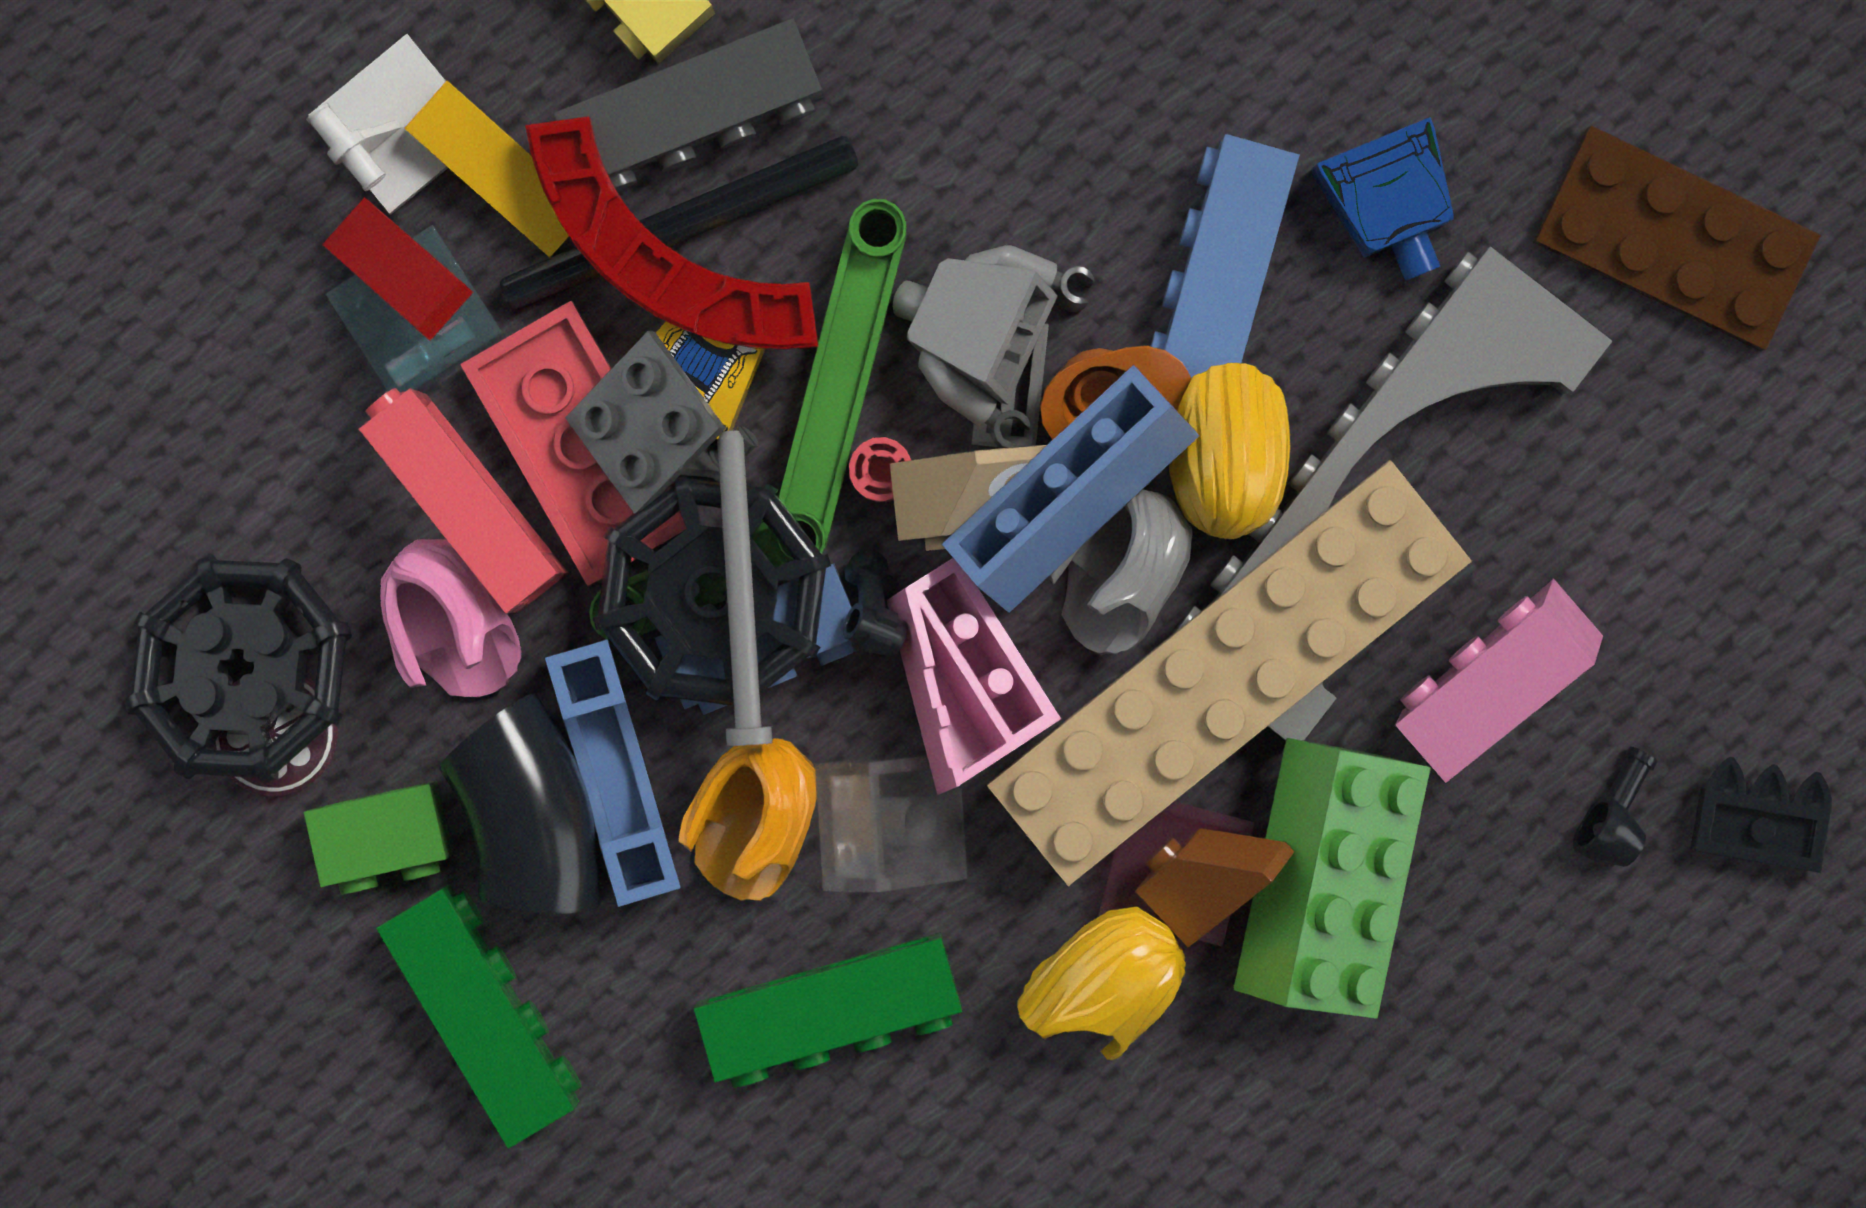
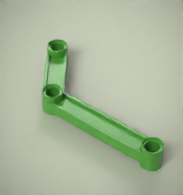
M871 199L863 202L854 210L850 218L818 343L819 348L816 351L779 494L780 501L794 519L805 522L814 529L816 535L815 546L822 555L827 547L906 241L907 225L904 215L894 203L885 199ZM884 214L894 221L897 232L894 239L888 245L872 247L861 238L860 227L868 216ZM763 522L752 538L776 568L794 561L792 557L782 550L779 540ZM648 570L632 576L628 580L627 596L633 599L635 604H644ZM705 574L696 581L701 591L694 599L701 608L710 603L717 605L726 601L723 593L727 586L726 579L723 576L713 581ZM601 591L592 600L589 612L594 629L593 617L598 616ZM648 617L636 621L633 625L639 636L657 629ZM602 629L596 630L599 635L610 640Z

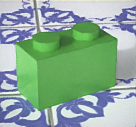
M437 781L316 807L304 812L320 887L338 884L341 895L377 887L376 875L401 870L403 881L439 873L441 871L438 861L445 860L454 855Z

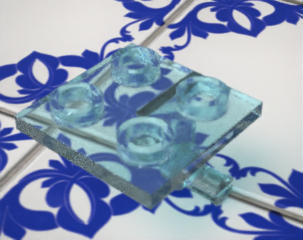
M433 225L412 239L459 278L473 293L430 341L356 274L326 293L327 298L387 391L393 388H397L400 393L410 388L416 390L503 333Z

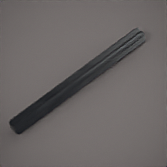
M840 136L644 218L640 222L662 243L671 247L855 170L858 166V158L850 140L846 136ZM575 247L503 277L500 281V288L507 305L512 310H520L602 275Z

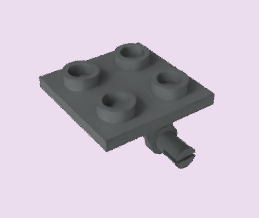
M647 331L565 417L634 514H637L658 498L680 475L691 476L690 478L720 482L718 449L708 446L726 427L658 335L653 331ZM738 426L736 431H739L743 437L744 456L746 457L754 448L758 447L759 442L749 429L744 426Z

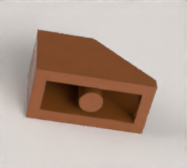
M1199 828L1181 844L1174 837H1171L1155 850L1145 861L1151 872L1135 892L1187 947H1190L1268 886L1295 851L1286 842Z

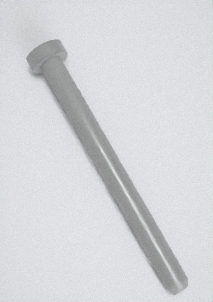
M723 431L719 435L717 443L735 728L726 729L727 746L772 743L771 726H761L744 440L739 431Z

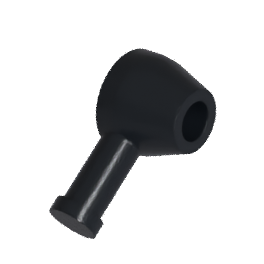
M1631 746L1625 754L1627 759L1607 796L1602 797L1590 807L1573 838L1574 850L1586 858L1622 867H1627L1633 863L1644 847L1646 834L1628 810L1649 771H1653L1658 763L1657 759L1650 754ZM1597 823H1604L1595 836L1593 826Z

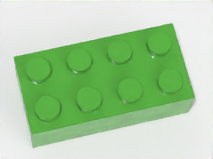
M1287 737L1265 839L1286 842L1295 852L1274 880L1253 897L1233 990L1285 1007L1378 1018L1431 767L1382 755Z

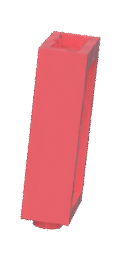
M393 388L367 408L365 412L371 420L359 428V430L506 614L522 611L569 573L427 394L411 388L400 393L397 388Z

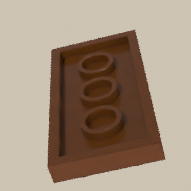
M1589 126L1533 243L1762 352L1767 350L1821 235L1594 126Z

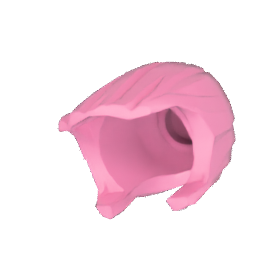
M419 539L404 547L398 556L395 557L394 561L391 562L381 578L380 591L383 621L390 640L396 668L403 680L411 688L426 686L421 668L438 682L450 696L481 697L504 688L518 672L517 666L521 661L519 638L509 615L502 610L447 539Z

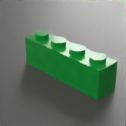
M448 884L376 929L506 1147L509 1149L573 1111L580 1102L575 1091L582 1088V1085L568 1059L564 1055L554 1059L542 1039L544 1035L549 1033V1029L535 1004L531 1000L522 1004L509 982L516 978V974L505 953L498 945L489 949L476 927L483 924L484 921L474 901L466 891L456 895L452 886Z
M940 932L697 1001L694 1012L714 1082L730 1079L732 1087L737 1088L767 1079L769 1077L768 1067L789 1061L792 1062L794 1070L806 1069L830 1060L828 1050L852 1043L855 1053L890 1044L892 1042L891 1032L912 1026L915 1028L916 1035L929 1034L953 1025L951 1015L962 1012V1004Z

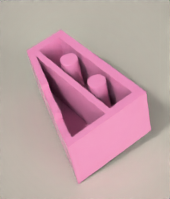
M954 558L887 600L889 610L898 613L899 619L904 620L907 624V634L900 653L937 795L960 786L1061 720L981 591Z
M1554 579L1532 598L1525 596L1510 607L1498 619L1501 625L1485 639L1481 640L1479 636H1476L1462 646L1449 659L1453 666L1438 680L1434 681L1428 675L1414 685L1400 699L1405 708L1395 724L1396 727L1445 783L1595 664L1603 635Z

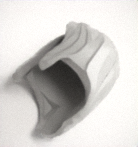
M1142 489L1047 577L1055 584L1068 566L1067 593L1061 615L1075 639L1090 651L1099 655H1118L1121 652H1127L1136 647L1145 638L1164 604L1178 586L1190 561L1192 527L1185 520L1183 513L1174 500L1164 494Z

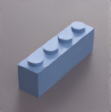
M1228 134L1223 136L1218 149L1206 147L1197 178V184L1208 186L1202 209L1199 211L1189 208L1179 243L1181 246L1190 248L1184 273L1172 269L1162 307L1173 309L1167 334L1155 331L1150 347L1165 350L1182 361L1191 377L1207 371L1210 366L1242 363L1299 154Z
M1133 365L945 540L942 545L977 587L1010 613L1200 435Z

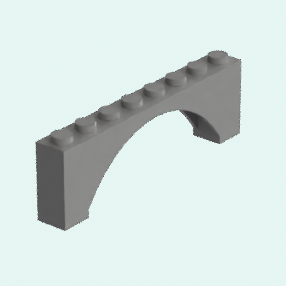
M1491 246L1483 250L1477 258L1467 252L1446 277L1444 282L1453 289L1438 309L1428 302L1406 329L1405 333L1414 340L1399 359L1389 353L1368 378L1366 383L1374 391L1363 406L1357 409L1350 403L1333 423L1327 434L1336 441L1321 460L1311 454L1288 483V485L1296 490L1292 498L1281 511L1277 509L1275 515L1267 524L1249 533L1258 542L1243 561H1240L1233 555L1215 576L1210 586L1217 590L1218 593L1210 604L1329 509L1335 493L1352 467L1378 439L1399 422L1428 405L1453 395L1481 388L1507 385H1551L1563 395L1572 393L1612 343V340ZM1193 606L1172 634L1200 613L1201 610ZM1322 682L1267 727L1284 741H1286L1287 737L1305 740L1336 700V697L1324 688Z

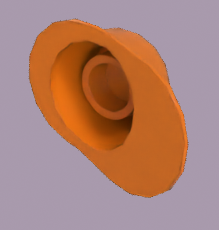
M1150 346L1126 347L1115 351L1102 348L1082 351L1070 358L1060 372L1046 386L1040 404L1042 424L1051 439L1054 440L1133 365L1176 410H1178L1181 399L1192 377L1182 361L1165 350Z

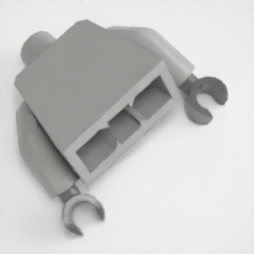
M1012 245L970 254L965 260L945 259L939 263L929 287L908 280L904 281L897 289L893 300L895 316L912 321L907 332V340L920 352L918 367L941 401L977 426L985 423L991 427L993 442L1001 449L1017 448L1015 444L1005 440L1001 435L1000 426L1004 420H1015L1028 431L1031 429L1029 419L1022 412L1017 410L1001 412L996 408L997 401L1008 405L1055 301L1062 309L1068 312L1081 311L1089 303L1082 297L1072 295L1068 291L1067 283L1073 281L1087 287H1091L1094 283L1091 271L1085 267L1076 266L1062 273L1057 271L1056 263Z

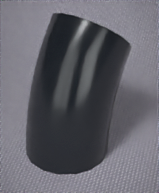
M530 694L503 709L464 739L442 761L439 770L453 789L471 831L478 868V898L482 902L500 908L536 913H578L594 910L600 906L601 863L598 836L589 795L576 760L557 723L536 694Z

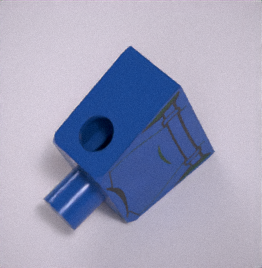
M1431 117L1319 162L1311 169L1314 179L1363 257L1391 247L1405 281L1441 267L1427 232L1449 223L1454 218L1435 127Z

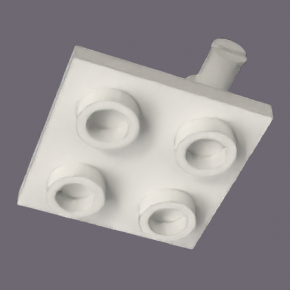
M408 34L404 35L319 105L306 119L330 147L327 155L335 165L343 163L362 185L363 190H371L391 215L448 168L404 129L446 81Z

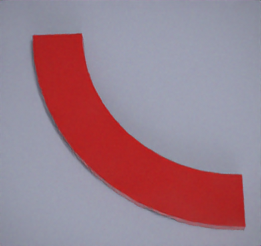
M590 116L525 125L532 160L542 189L559 222L577 249L591 265L628 299L654 316L678 328L717 342L757 349L794 350L819 348L809 282L790 284L758 283L725 276L689 261L666 246L647 230L618 194L604 167L596 144Z

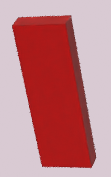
M365 197L322 244L429 341L433 339L473 293L468 286Z

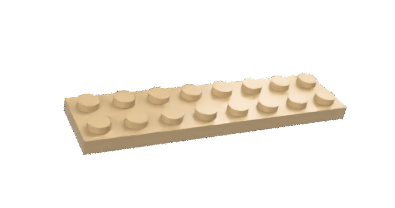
M1391 460L1387 461L987 783V786L1067 886H1070L1471 563L1472 560Z

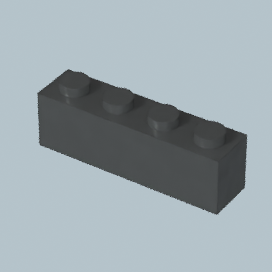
M792 18L557 111L554 115L557 121L590 116L596 144L604 167L618 192L637 183L635 172L657 163L661 172L670 171L697 159L694 152L695 148L718 140L720 148L723 149L754 137L756 132L753 125L777 116L780 125H785L809 116L816 111L813 102L824 98L795 20Z

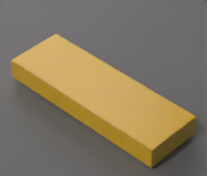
M446 80L404 129L550 258L569 235L559 222L542 189L531 154Z

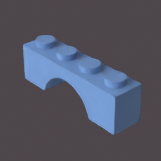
M604 640L546 657L545 660L562 718L589 795L600 847L618 907L680 889L678 875L609 641Z

